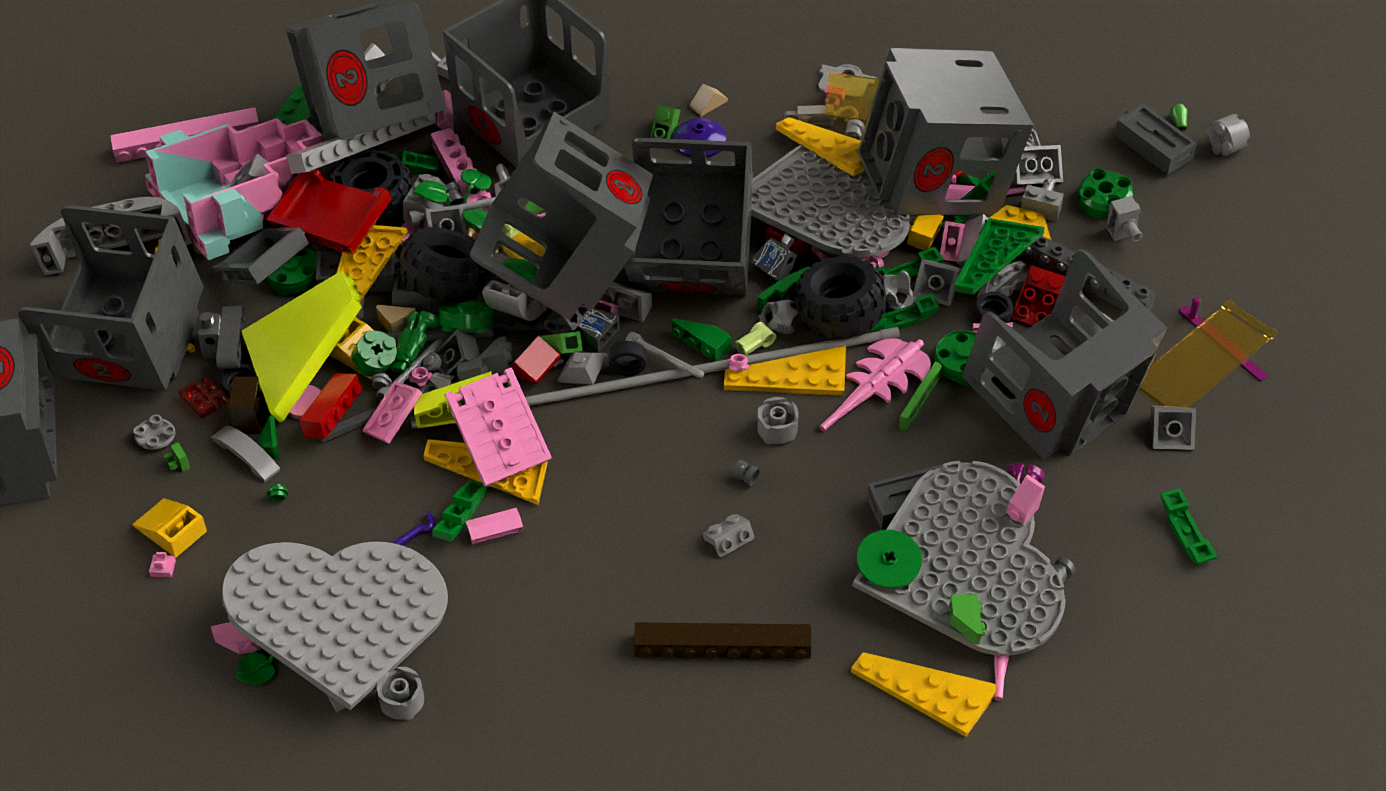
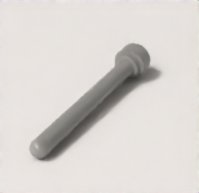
M495 197L460 205H462L463 212L468 209L473 210L491 206ZM417 211L408 212L411 227L419 226L420 223H423L424 213Z
M633 331L627 335L625 341L637 342L643 345L648 353L701 379L704 377L703 371L644 342L641 335Z
M436 339L394 381L404 383L412 375V371L423 364L425 356L438 349L443 344V341ZM394 381L389 386L382 387L376 392V397L380 402Z

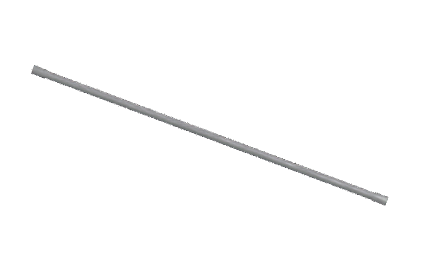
M893 327L860 336H852L849 339L840 338L746 356L748 359L747 365L845 345L850 347L884 339H899L900 333L898 327ZM729 359L694 365L693 367L703 371L705 374L729 369L730 364L728 363ZM678 368L532 395L525 398L529 406L693 375ZM415 416L410 417L412 429L418 428Z

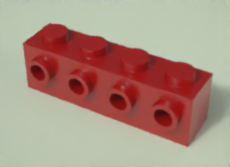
M335 373L299 420L304 437L327 438L362 391L357 374Z

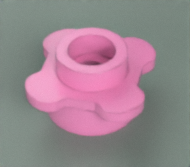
M735 354L728 360L730 370L740 372L749 369V365H747L748 359L745 355Z
M417 367L412 371V375L409 376V381L418 384L419 387H423L431 378L432 373L428 372L424 367Z

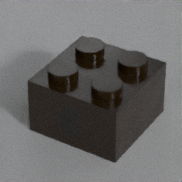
M234 377L233 385L229 386L230 401L226 402V411L230 413V425L244 434H260L265 401L259 377Z

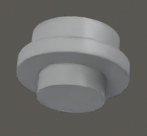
M431 352L425 356L423 367L428 372H435L441 366V358L437 353Z
M385 373L374 374L372 376V386L380 390L382 387L389 386L392 380Z

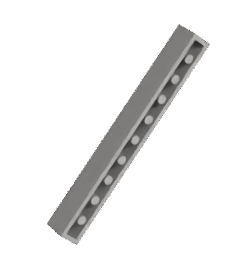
M435 113L343 139H329L286 155L291 174L314 170L437 123Z

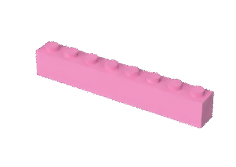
M253 107L110 135L116 163L145 158V151L161 146L159 136L179 129L190 137L226 124H230L233 129L240 131L258 125L259 121L256 108Z

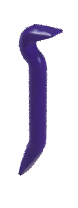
M426 510L429 524L415 526L393 543L403 546L421 532H431L436 526L435 518Z

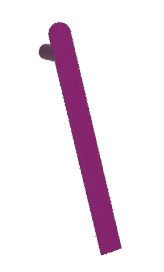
M1198 297L1193 298L1191 308L1187 306L1180 307L1179 311L1184 317L1260 382L1269 377L1268 374L1197 315L1200 305Z

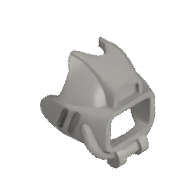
M901 271L898 275H883L886 299L890 307L897 310L914 303L916 297H913L910 277L906 271ZM898 292L907 295L903 304L898 302L896 297Z
M795 301L769 302L764 306L761 314L757 316V320L763 322L772 331L791 334L794 332V327L791 326V323L798 314V311L791 307L790 304H794ZM772 312L773 318L768 323L766 314Z

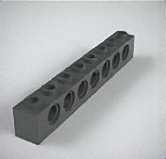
M1041 236L1017 257L1041 269L1066 277L1076 252ZM1106 268L1148 310H1152L1156 292ZM1089 273L1083 290L1122 309V303Z

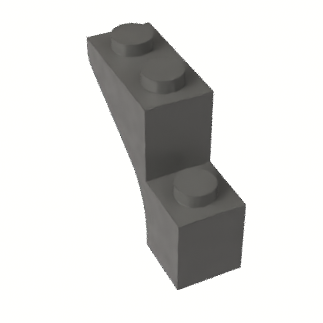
M506 336L497 338L478 357L458 363L457 375L459 381L492 372V374L501 373L510 368V363L513 362L511 355L513 354L511 342L507 343Z

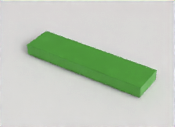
M937 362L933 364L900 415V430L906 431L927 400L941 378L942 364Z

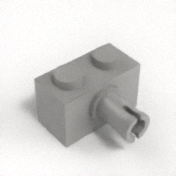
M1045 179L1042 188L1027 185L1022 197L1021 208L1043 213L1046 220L1057 222L1064 194L1053 191L1055 182L1050 180L1048 185L1049 179Z
M1132 196L1111 201L1106 229L1114 241L1130 237L1133 242L1142 239L1143 234L1137 227L1141 209Z

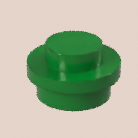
M281 484L272 485L267 489L269 500L275 502L285 500L288 494V489Z

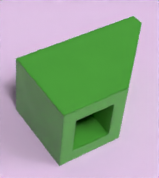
M658 105L650 138L671 139L677 127L681 110Z
M580 331L540 336L559 354L582 351Z
M978 594L951 595L949 601L951 625L974 644H979L981 636L985 635V624L980 620V616L983 615V605L978 602Z

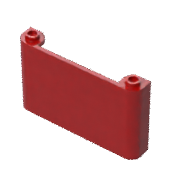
M316 168L297 174L266 220L273 228L299 227L305 232L304 236L308 241L354 255L391 201L389 191L384 188H375L372 194L326 180Z

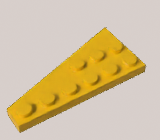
M790 117L776 123L777 131L800 145H804L808 150L825 158L828 162L846 171L851 176L855 177L859 173L861 174L863 171H866L857 153L861 140Z
M374 225L354 255L342 252L337 273L343 271L347 277L349 275L352 277L356 284L354 288L361 296L359 302L364 298L408 233L407 228Z
M846 345L751 364L749 369L740 372L726 369L724 390L844 396Z
M427 440L423 455L425 461L482 483L465 443ZM548 461L489 486L538 505Z
M865 652L860 655L851 667V673L967 737L994 699L996 693V684Z

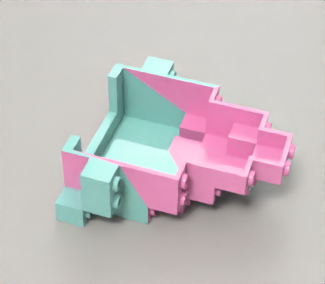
M276 118L240 131L233 129L230 124H226L190 137L179 129L159 136L161 146L145 151L150 172L145 174L147 188L153 197L168 200L177 206L192 242L207 260H211L229 253L228 245H230V240L264 229L262 223L264 217L271 213L281 199L282 194L285 193L298 174H291L286 155L324 142L325 140L323 139V134L319 133L314 125H311L306 119L286 126L285 123L283 124ZM257 153L269 162L263 164L264 176L230 187L235 174Z

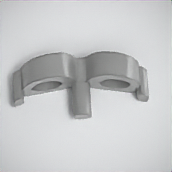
M1017 279L1011 285H1005L996 290V292L1010 297L1013 291L1020 292L1022 290L1023 280Z

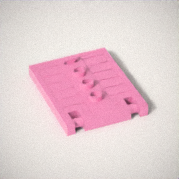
M512 367L506 369L504 375L499 376L496 373L460 387L459 392L453 394L452 391L445 393V399L484 487L552 459ZM508 382L510 387L504 388L503 383ZM463 400L465 405L459 407L457 402Z

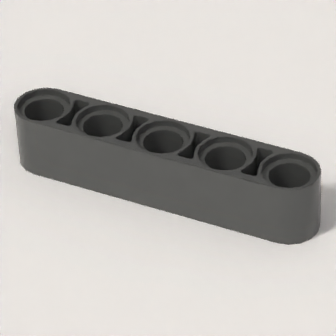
M244 305L223 306L216 353L218 370L240 368L243 344L242 330L245 327Z

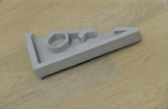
M1022 260L1008 264L979 289L977 299L984 293L999 290V288L1003 287L1026 268V264Z

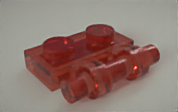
M204 376L201 379L202 384L200 385L193 381L178 390L182 399L201 418L219 409L217 402H222L226 405V402L230 401L226 392L217 386V382L208 376Z

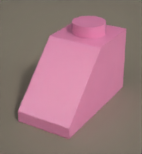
M945 221L940 251L944 260L958 262L966 224Z
M1027 474L1009 501L1006 513L1014 521L1024 525L1039 509L1045 486Z
M231 622L211 626L215 642L240 655L262 650L260 646L240 633Z

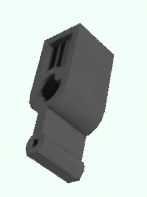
M553 310L551 314L544 313L533 328L537 332L544 329L551 333L571 332L576 329L583 317L577 310L573 317L568 320Z

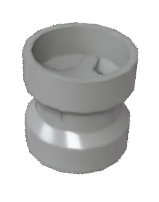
M857 119L850 120L847 123L844 135L861 140L865 128L864 123Z

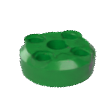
M1095 168L1081 180L1078 186V203L1081 209L1091 217L1108 219L1111 201L1130 196L1133 197L1132 181L1130 178L1119 173Z
M304 247L265 278L268 286L275 290L279 296L300 293L317 286V256L310 248Z
M482 301L447 302L439 306V324L442 325V330L446 332H455L458 329L462 332L484 333L495 323V311L486 302Z
M962 330L950 332L939 340L935 349L934 363L942 364L941 374L947 379L955 381L961 386H970L962 377L977 333Z

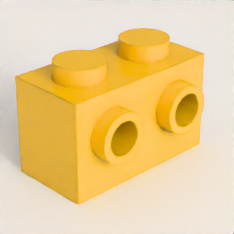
M916 214L913 219V226L909 225L907 244L921 250L929 249L941 229L944 216L940 214Z

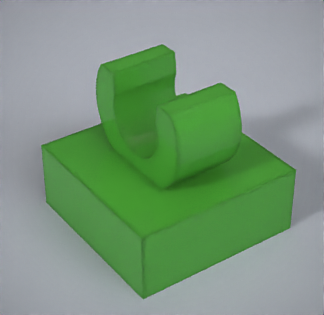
M179 442L171 445L173 453L164 455L165 462L168 463L170 470H174L178 466L182 472L190 469L187 456Z

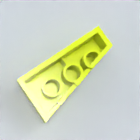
M492 372L421 394L414 405L417 427L424 428L456 423L445 399V393L452 391L453 394L459 392L460 387L491 376ZM463 400L457 402L459 407L465 405Z

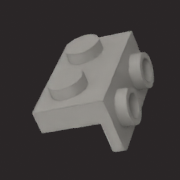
M738 514L728 516L725 521L710 526L708 530L702 533L704 540L715 546L716 552L720 557L727 555L755 538L750 521Z

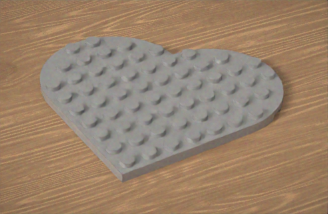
M802 144L753 178L751 216L824 250L828 254L850 257L878 255L889 252L897 247L908 234L909 214H896L890 200H879L866 171L853 177L846 173V171L828 162L825 158L808 150Z
M960 460L944 463L942 467L935 470H929L916 482L886 529L896 530L908 535L919 546L922 554V566L914 581L901 588L886 589L873 585L859 572L852 585L972 649L1000 656L1022 654L1046 642L1058 628L1066 602L1064 584L1059 572H1056L1050 564V560L1042 552L1030 545L1035 527L1034 514L1023 525L1018 521H1014L1006 513L1009 501L1020 486V483L1004 470L979 461H973L972 463H960ZM891 556L889 558H886V561L888 562L890 560H893V557ZM978 594V602L983 605V615L980 616V620L985 624V635L981 636L979 644H974L951 625L949 614L951 595Z
M281 542L266 544L240 556L227 571L222 588L223 607L225 606L228 613V619L240 633L348 710L355 707L377 686L379 680L388 671H393L438 628L445 615L448 602L447 587L438 569L418 552L402 545L388 542L355 544L344 548L333 556L320 549L299 543Z

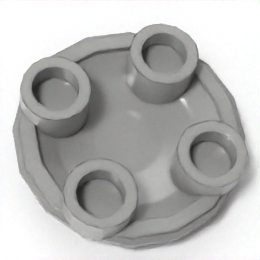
M152 415L133 430L137 444L151 450L161 449L169 445L174 440L176 434L172 423L162 419L160 415Z

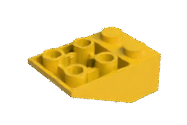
M355 317L329 355L359 372L358 367L352 361L353 349L367 331L374 330L365 322Z
M165 498L132 524L133 527L169 554L174 555L175 558L207 532L202 515L188 505Z

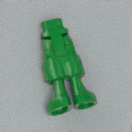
M417 311L409 313L407 327L401 331L396 345L397 354L391 366V371L404 373L405 369L411 366V362L414 361L427 340V335L424 333L427 328L436 330L440 326L439 318L426 311H421L420 314Z

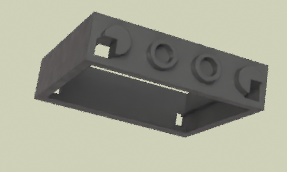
M299 227L264 228L216 264L213 269L223 283L259 284L308 245L309 242L304 236L305 232Z

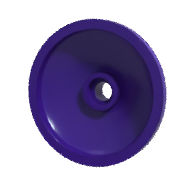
M694 118L678 125L673 132L672 139L727 141V134L724 128L713 120ZM676 149L682 155L692 158L690 150ZM705 151L706 158L712 157L721 151Z

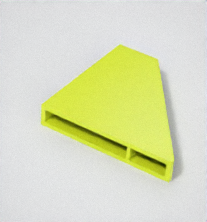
M343 271L338 272L242 330L268 409L280 423L290 413L362 308L359 302L361 296L354 288L356 286L354 280L350 275L347 277Z

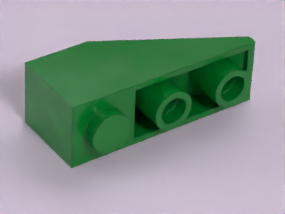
M674 318L671 320L672 334L686 342L691 348L701 352L706 358L716 362L731 350V335L717 326Z

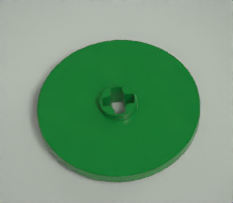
M880 530L868 535L859 545L857 566L863 577L873 585L886 589H897L910 584L916 579L922 566V554L917 543L908 535L896 530ZM893 557V560L886 561V558Z

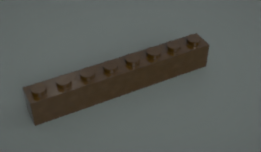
M635 622L634 656L642 658L685 657L688 659L694 657H706L709 659H811V624Z

